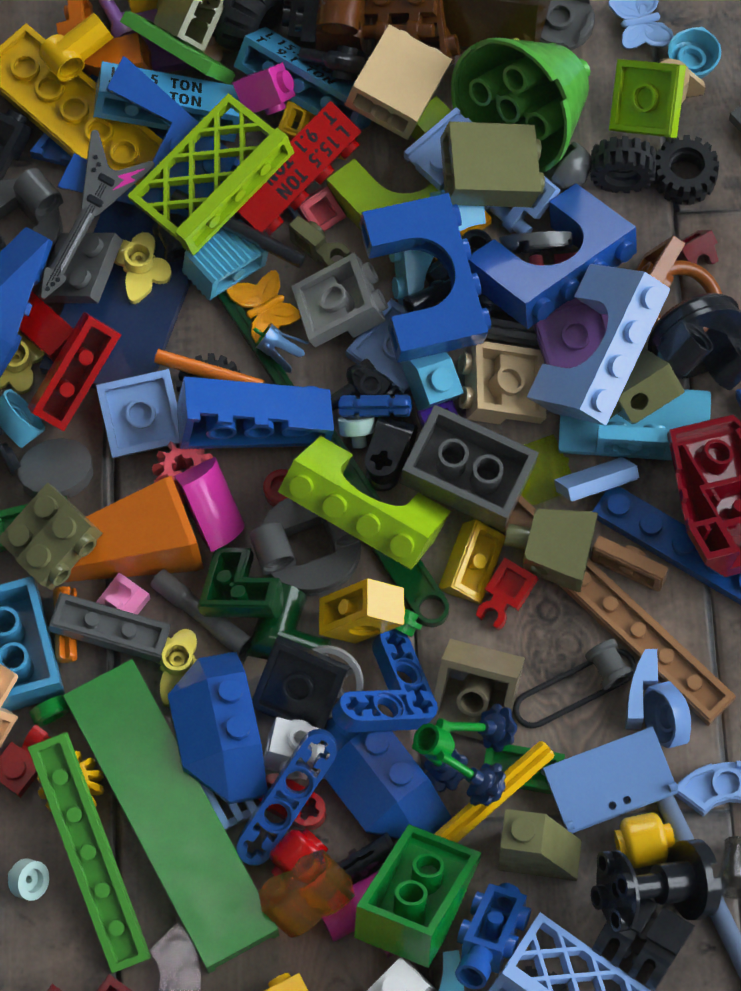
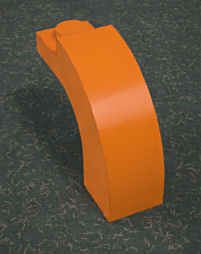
M67 0L68 5L64 6L66 21L56 23L58 34L66 35L93 13V5L89 0ZM137 32L113 38L84 61L83 71L89 76L92 74L99 76L102 61L119 64L123 56L138 68L153 70L151 50Z

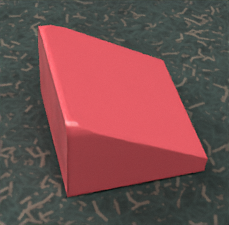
M328 186L321 187L311 193L307 200L297 209L304 220L308 223L310 221L315 222L324 232L346 218L345 213Z

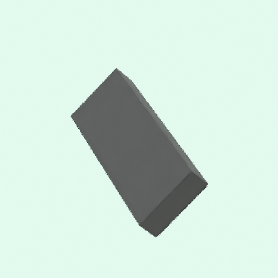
M60 592L48 631L160 663L171 624Z

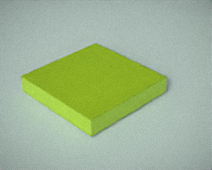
M617 59L609 131L677 138L686 65Z

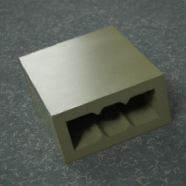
M449 121L440 137L445 194L449 193L452 205L531 208L538 196L543 193L545 187L544 173L539 172L538 161L541 156V141L536 139L535 125Z

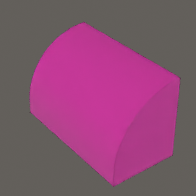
M216 457L174 476L200 536L211 552L225 546L243 531L244 521Z

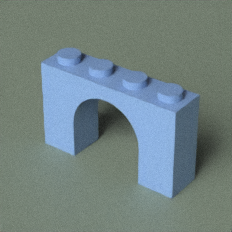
M589 264L574 297L598 313L608 315V325L604 338L596 351L585 362L576 367L562 368L542 364L527 398L554 414L607 425L669 294L670 288L644 271Z

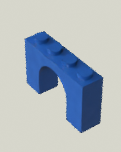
M577 183L549 201L551 228L555 231L573 233V244L579 248V251L574 256L554 265H535L523 261L493 239L472 253V259L468 261L471 273H477L479 277L481 293L527 329L540 320L546 319L553 311L567 301L575 299L574 296L589 264L617 267L629 261L637 253L636 227Z
M449 193L362 212L359 226L368 259L408 250L422 251L437 258L444 265L450 277L451 292L441 303L427 309L391 316L388 332L397 363L483 344L488 330H491L489 312L487 308H481L478 295H481L479 277L477 273H471L468 262L472 259L470 245L467 238H461L458 226L462 225L461 213L457 204L452 205Z

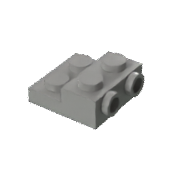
M355 252L291 286L308 340L314 347L346 331L355 338L386 321L382 311L388 309V304L379 289L375 290L373 286L374 283L379 281L377 273L370 262L364 264Z

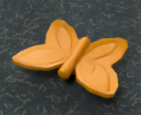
M276 270L268 272L256 285L248 282L237 283L226 290L230 300L242 308H252L246 312L248 318L251 319L257 316L251 325V336L255 343H257L261 335L253 330L254 328L264 332L267 326L272 323L279 329L280 326L291 325L301 318L299 309L290 303H283L285 297L278 295L281 286L279 273Z

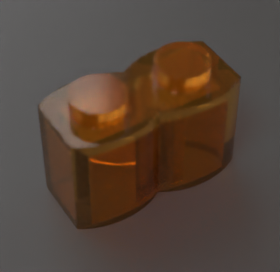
M318 850L301 857L291 871L271 877L258 892L262 912L290 938L304 934L314 927L322 917L341 910L355 896L351 877L324 850Z

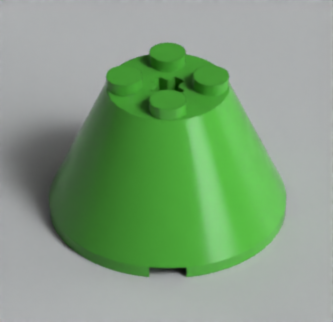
M508 38L484 39L465 50L455 65L451 80L453 109L457 107L465 118L468 117L472 122L535 125L536 139L541 141V156L538 161L539 172H547L560 162L569 146L588 97L590 67L585 60L579 59L572 51L553 42L542 43Z

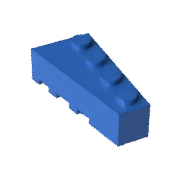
M184 376L177 404L180 449L310 446L320 436L331 441L334 433L330 389H322L315 386L299 387Z

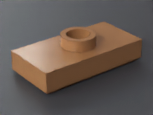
M600 535L593 546L591 557L593 562L657 592L661 591L666 581L669 567L647 558L646 554L637 547L631 545L623 547Z

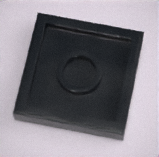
M279 635L274 642L253 695V707L255 710L275 719L279 717L290 721L303 720L313 727L325 730L350 666Z

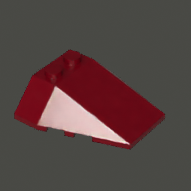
M729 415L670 429L667 436L687 534L705 565L724 577L740 574L741 421L734 415Z

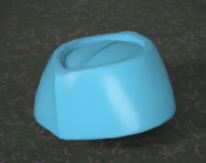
M704 27L690 28L678 32L671 39L668 45V56L671 59L680 60L686 64L689 70L702 79L717 66L721 59V47L716 37Z
M9 389L0 396V426L20 448H23L43 433L45 426L41 418L32 414L27 408L29 405L27 401L15 391Z

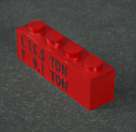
M330 101L290 141L295 153L234 216L237 219H242L248 226L271 236L284 223L280 216L289 207L296 211L310 196L306 190L315 181L319 185L325 182L335 171L331 165L340 156L346 160L360 146L356 139L362 131Z

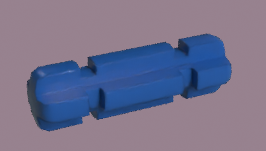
M343 395L338 402L339 415L343 418H355V414H359V417H390V414H394V417H408L412 411V401L409 395H395V398H391L390 395H360V399H357L355 395Z

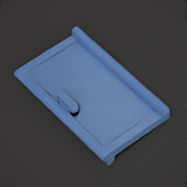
M653 726L541 769V774L546 777L564 827L572 834L679 793L678 785L673 779Z

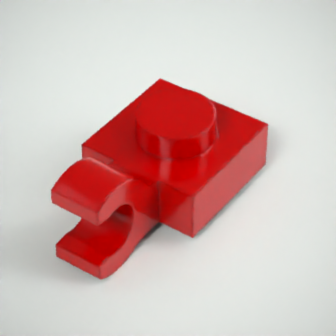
M35 724L27 734L21 748L11 742L0 756V784L20 798L38 776L28 747L51 738L45 730Z

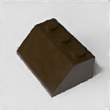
M443 0L445 24L451 35H457L461 50H467L477 42L488 38H517L519 40L539 42L551 0Z

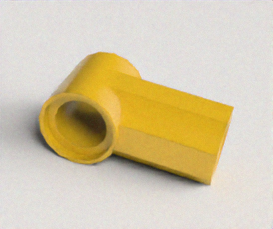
M93 12L66 35L56 34L47 38L39 48V55L58 80L68 82L81 74L85 65L84 61L114 37Z

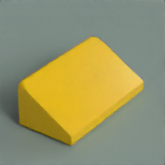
M477 519L464 522L440 581L439 588L441 591L476 604H482L486 593L484 589L491 580L506 536Z

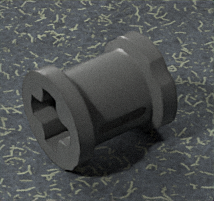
M615 639L606 640L585 654L587 661L593 662L603 679L601 685L604 690L615 688L634 675L632 667H627L617 652L618 643Z

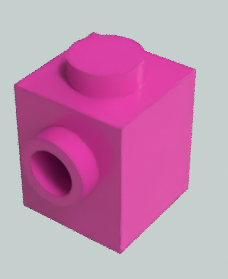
M283 62L232 82L240 103L253 113L265 110L266 115H271L285 109L286 105L284 102L296 96L292 75L286 70Z

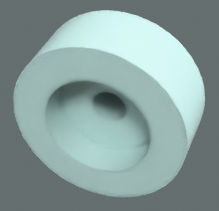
M355 414V418L340 417L338 418L339 433L341 436L351 437L353 448H364L367 446L366 435L374 432L376 419L375 417H359V414Z
M21 859L14 864L8 873V886L11 893L18 898L28 901L39 899L49 885V871L42 862L36 860Z

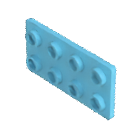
M684 389L685 392L634 424L629 423L618 414L613 416L607 425L560 415L558 451L565 454L672 460L667 436L668 431L710 420L711 392Z

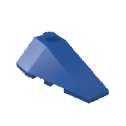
M25 227L0 252V377L18 350L22 338L18 335L23 316H29L32 308L28 300L33 286L41 280L53 241L28 227Z

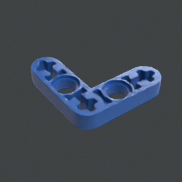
M396 629L379 634L372 643V651L388 690L350 691L344 693L332 709L333 720L341 729L348 732L418 730L419 727L430 723L438 711L437 702L408 636ZM397 671L409 676L412 683L404 682L398 676ZM378 704L390 709L393 717L384 715L379 710Z

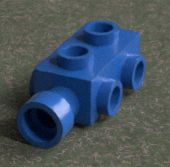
M489 883L485 893L477 891L473 898L470 914L474 915L472 921L463 920L457 937V943L463 945L461 960L455 975L457 980L465 987L470 989L485 987L491 972L499 974L505 959H510L517 948L519 937L516 934L518 930L525 931L530 919L531 908L526 907L527 895L522 894L515 885L502 883L497 886Z

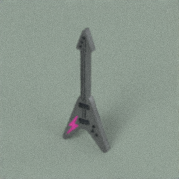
M93 130L90 134L81 212L52 266L44 269L40 298L43 300L65 282L66 277L64 273L94 217L101 214L155 166L153 161H148L121 170L111 169L107 163L101 138L97 130Z

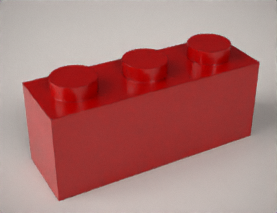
M83 312L27 407L30 412L58 429L65 431L121 334L88 313Z

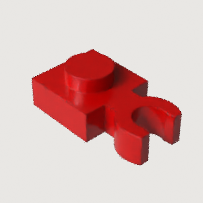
M504 557L484 589L493 597L490 601L483 602L478 607L476 612L477 618L483 620L487 612L496 611L498 617L493 627L498 631L502 629L507 621V608L510 606L519 611L539 580L538 577Z

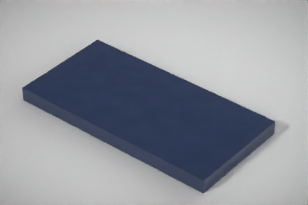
M115 201L100 214L93 233H116L122 240L129 242L139 233H150L155 240V257L166 260L164 257L165 248L160 238L156 237L152 231L155 221L139 207ZM184 260L174 263L168 262L172 272L170 281L165 284L152 283L151 292L137 304H131L127 297L125 286L127 272L123 271L122 266L115 263L98 304L65 303L60 317L72 328L76 326L83 312H86L121 334L91 388L97 389L96 385L157 372L159 364L154 363L155 355L158 349L165 351L191 284V280L182 271ZM44 355L39 367L42 374H47L54 363L46 355Z

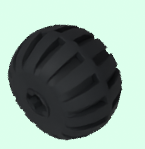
M224 0L223 5L225 7L212 36L222 47L239 51L245 35L264 27L271 30L276 27L283 10L284 0Z

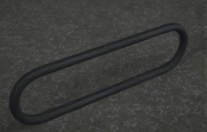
M616 648L619 654L629 660L635 673L636 662L634 657L628 651ZM586 661L521 694L514 703L513 713L521 725L527 728L541 727L626 684L633 676L615 688L601 689L538 722H528L520 716L519 706L525 698L594 664L593 662Z

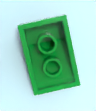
M408 824L357 904L354 938L428 968L449 932L481 859V852Z

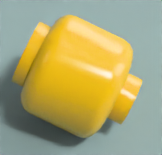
M653 812L624 818L620 822L619 829L614 830L616 849L627 856L635 869L665 862L668 859V848L675 844L671 824H663L658 814Z

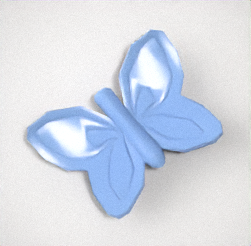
M610 0L608 2V6L614 14L623 19L621 26L626 28L622 33L621 44L623 48L627 50L634 49L644 43L652 47H666L669 45L674 37L672 30L661 22H654L660 19L658 12L652 13L657 8L659 0Z

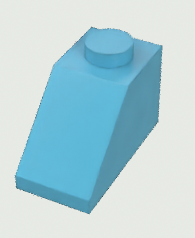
M447 352L400 362L418 411L449 400L454 401L464 394L452 359Z

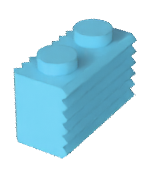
M221 228L194 256L187 250L185 251L182 271L192 281L193 285H196L197 289L201 290L202 295H205L207 300H211L264 267L268 252Z

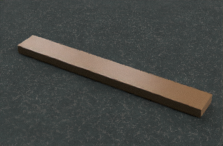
M520 496L504 531H501L505 535L509 523L531 528L536 509L523 496ZM588 559L581 592L560 586L636 659L640 660L645 649H657L658 679L662 683L670 681L682 693L689 708L708 726L736 699V695L590 559Z

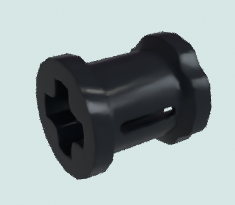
M170 214V222L178 228L184 222L182 216ZM155 222L152 226V231L156 237L160 238L165 248L164 257L166 261L174 263L184 260L186 249L183 248L181 242Z

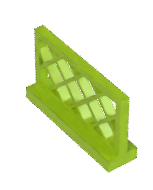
M228 93L127 196L132 203L180 241L183 248L194 256L295 152L288 136L279 128L273 129ZM230 108L239 113L238 125L220 126V118ZM261 131L267 136L259 145L246 147L247 132ZM239 133L238 148L220 149V135ZM214 136V150L195 152V143L201 137ZM240 157V165L234 171L220 173V158ZM214 159V173L195 175V161ZM189 162V176L170 178V169L176 163ZM214 182V191L208 197L195 198V184ZM189 185V199L170 201L171 186ZM163 187V202L147 203L142 199L151 188ZM189 208V217L178 228L170 222V210Z

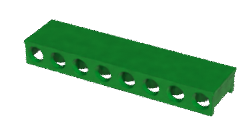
M133 659L64 694L63 697L208 973H212L216 970V967L272 937L274 939L279 936L278 927L199 781L182 769L177 740Z

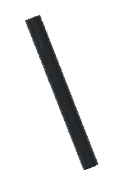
M176 189L170 201L189 199V194ZM233 217L222 227V229L297 268L302 266L306 255Z

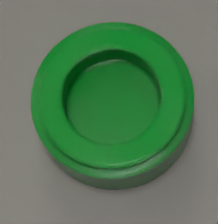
M60 695L35 706L30 710L29 715L34 725L42 727L62 718L69 712L70 708L63 695Z

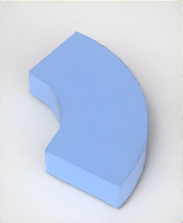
M741 761L711 763L694 770L677 784L679 793L675 794V796L702 816L706 815L716 806L728 802L741 803Z

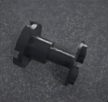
M701 839L677 841L669 851L667 863L655 864L651 867L649 874L635 875L631 862L621 851L599 852L597 855L596 886H593L591 889V901L596 910H602L605 919L614 932L629 931L635 925L639 915L640 900L653 898L659 905L673 903L679 914L686 920L705 919L706 916H713L717 912L721 902V877L714 878L711 864L718 863L711 848Z

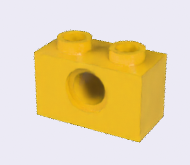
M367 578L319 598V635L356 644L404 625V588Z

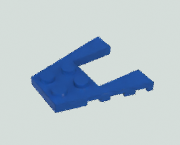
M124 56L122 57L106 91L170 124L152 160L155 168L199 122ZM214 136L201 137L195 143V152L214 150ZM220 142V149H228ZM74 153L57 188L83 193L87 160ZM236 157L220 158V173L229 172ZM214 159L195 161V175L214 173ZM189 162L176 163L170 169V178L189 176ZM214 182L195 184V198L208 197L214 191ZM134 184L116 201L122 202L127 205L136 206L129 200L127 195L137 185ZM189 185L170 187V200L176 189L189 194ZM163 187L151 188L142 199L147 203L163 202ZM184 208L170 210V214H179L183 218L189 217V211Z

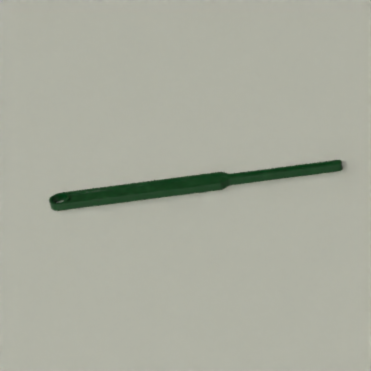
M226 290L217 295V298L273 383L276 385L294 386L283 368L271 356L266 355L255 347L256 343L251 336L252 321L247 317L244 309L230 300ZM334 429L331 442L349 452ZM352 456L343 476L360 492L382 502ZM369 545L394 585L404 588V600L411 611L419 615L417 620L427 627L442 625L449 615V603L421 559L411 570ZM436 599L443 604L444 612L439 618L427 619L420 613V605L425 600Z

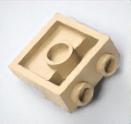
M484 341L483 344L470 346L462 352L458 360V373L465 375V386L462 387L464 394L459 397V407L466 409V419L493 424H501L506 419L541 424L546 419V409L527 398L540 367L544 364L541 350Z

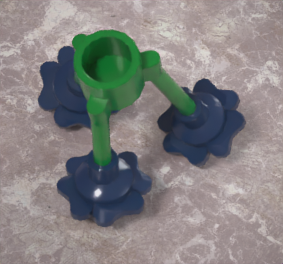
M495 703L489 711L481 713V720L478 723L449 722L439 718L436 725L427 723L418 728L414 735L412 749L428 759L424 763V768L428 771L426 775L437 792H444L446 788L455 791L460 781L465 779L470 783L466 794L470 797V804L473 806L479 804L488 806L491 802H496L501 798L502 792L506 788L504 782L506 774L502 772V765L499 763L494 765L484 763L480 770L474 767L468 768L466 766L468 758L458 753L450 731L478 732L483 737L485 748H493L495 752H501L505 746L514 743V735L517 731V724L512 718L510 708H502L500 704Z

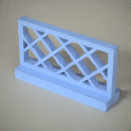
M540 912L488 991H553L551 985L567 983L569 991H579L577 982L587 981L593 982L595 991H606L603 980L609 979L619 984L621 991L651 990L630 977L620 968L612 965L609 960L595 953L592 948ZM539 928L553 938L556 948L540 950L536 936ZM529 945L530 951H525ZM569 956H579L585 960L589 972L574 973ZM559 957L564 974L548 976L544 958ZM534 960L538 977H530L516 967L518 961Z

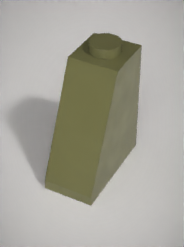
M505 809L498 870L577 881L582 840L547 814Z

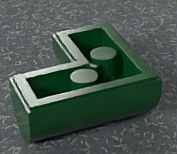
M219 548L213 553L198 604L199 612L204 617L279 618L282 613L284 600L281 581L279 578L249 577L254 560L251 548Z
M281 583L284 596L282 613L279 618H258L246 657L251 656L268 660L274 642L279 635L310 649L322 645L331 646V641L296 630L307 599L303 591L289 584Z

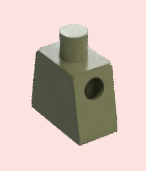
M158 0L154 24L196 49L205 52L224 10V0H208L210 4L206 3L207 0Z
M643 348L610 419L618 414L629 423L634 424L682 395L685 391L670 364Z
M536 509L531 528L509 523L504 546L525 550L523 568L530 573L570 590L581 592L598 513Z

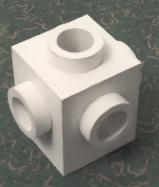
M276 717L268 734L264 752L265 769L280 773L303 737L309 731L320 728L313 727L303 720L290 721ZM311 742L309 745L312 747V754L306 764L313 768V761L319 753H324L325 745ZM300 771L292 772L287 776L288 779L301 778L307 780L308 778Z

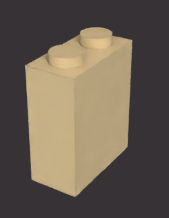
M389 24L352 86L344 105L408 140L443 79L452 59L438 49L429 47L411 37L407 32Z

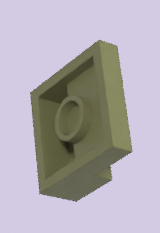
M47 482L0 535V543L39 584L53 590L69 578L71 569L82 557L87 556L93 551L98 538L103 533L53 485Z

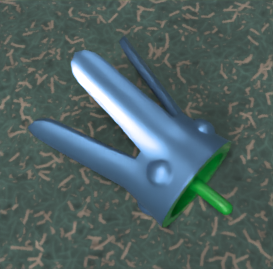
M272 323L267 326L264 332L257 328L253 329L261 335L255 347L266 355L271 356L288 373L292 372V368L277 352L275 346L292 355L302 357L305 355L304 350L284 337L305 344L310 343L282 333Z

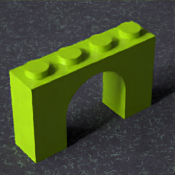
M437 96L428 103L411 136L417 141L449 114L451 110ZM355 158L327 178V186L343 212L359 229L361 215L364 211L428 198L430 193L439 191L430 184L428 187L414 193L392 192L381 186Z
M320 436L294 459L278 492L412 570L435 542L451 511L419 492L408 504L403 506L386 504L365 495L352 486L343 476L353 454Z

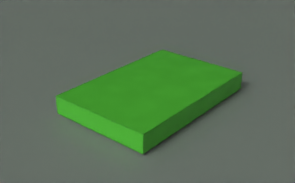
M125 11L120 20L127 27L205 75L229 85L236 75L234 71L157 26L154 22L131 11Z

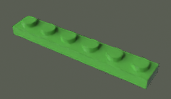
M68 732L29 746L28 750L111 973L152 958Z

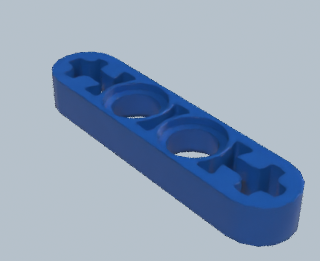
M314 729L303 737L240 832L237 839V853L244 863L260 865L270 858L271 850L282 840L337 755V745L334 736L329 731ZM322 740L326 742L328 754L319 753L313 761V768L318 769V771L314 772L306 764L312 754V747L309 744L311 742L319 744ZM295 771L304 773L309 779L308 786L300 791L290 789L286 783V778L290 773ZM280 804L286 808L287 817L279 823L270 822L264 814L265 809L269 805ZM261 827L264 828L267 832L262 838L261 848L263 851L256 849L253 853L248 852L246 840L255 841L260 834Z

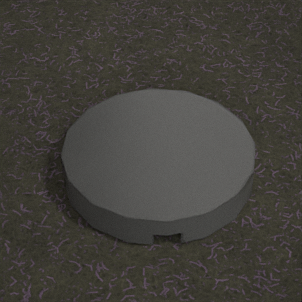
M551 0L539 42H553L566 47L570 51L583 45L591 36L595 22L594 9L590 5V0Z
M567 231L521 233L502 236L499 238L500 244L513 254L540 253L541 251L552 249L551 247L559 251L572 248L573 233Z
M65 438L46 440L33 446L23 455L20 461L21 467L18 468V477L25 493L32 498L37 495L47 482L53 485L63 496L68 495V498H71L85 489L93 477L92 457L87 448L76 440Z

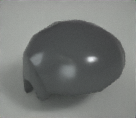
M572 142L560 162L547 172L545 171L544 176L561 189L559 194L576 183L582 186L586 182L591 170V156L583 146Z

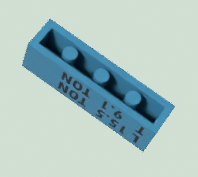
M267 27L245 35L234 64L235 68L249 75L283 62L294 81L296 96L289 99L290 101L315 116L332 101L360 130L370 125L372 120L344 105L355 81L331 77L332 69L300 61L299 51L301 47Z
M102 61L96 84L93 117L168 130L169 123L106 91L119 64ZM139 68L198 122L228 93L239 101L233 85ZM232 108L220 118V126L239 124V113ZM237 134L220 135V140L234 142Z

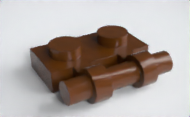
M366 0L365 15L368 18H378L376 25L363 26V38L376 39L379 42L389 24L407 32L411 37L421 41V38H434V24H423V17H437L438 0ZM409 17L407 24H392V18Z

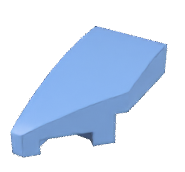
M645 649L637 664L627 701L625 729H641L644 719L643 690L658 684L657 649Z

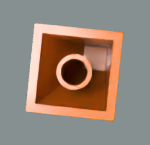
M172 475L86 516L103 534L98 538L93 551L87 556L82 557L71 569V574L65 582L115 578L118 573L125 577L154 575L163 569L169 573L203 569L198 543Z

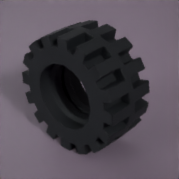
M684 135L683 140H679L677 136V138L671 139V143L668 141L664 142L661 150L658 149L656 153L654 184H657L656 190L658 193L665 192L664 198L670 201L674 198L676 199L675 204L682 205V200L687 201V205H692L696 198L701 202L705 199L706 194L710 195L716 184L719 171L718 155L716 151L711 152V144L708 142L704 145L701 144L702 138L697 136L695 140H690V135ZM680 161H688L695 164L701 173L695 178L683 179L671 171V166Z
M622 136V139L610 137V141L603 139L600 141V144L593 146V150H591L590 176L591 181H593L596 187L601 186V189L604 191L611 189L612 193H618L619 191L630 193V190L635 192L642 191V187L647 189L650 187V183H654L656 152L649 142H641V139L636 137L629 139V136Z

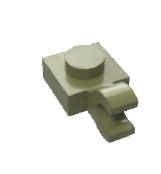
M298 215L289 224L290 241L315 262L320 260L325 268L335 263V261L331 260L334 255H340L343 258L350 255V250L345 244L340 242L327 243L324 231L315 222L310 221L308 223Z

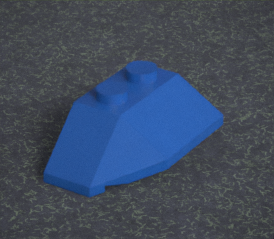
M235 651L198 658L168 693V702L182 769L205 787L218 794L228 804L264 798L268 790L262 743L246 672L239 656Z
M333 718L328 720L326 731H329L336 740L337 755L323 777L366 833L383 836L387 832L391 838L399 839L408 824L434 834L452 818L430 779L392 731L348 732L341 729ZM324 741V744H323V745H325L324 754L327 755L328 752L326 751V742Z

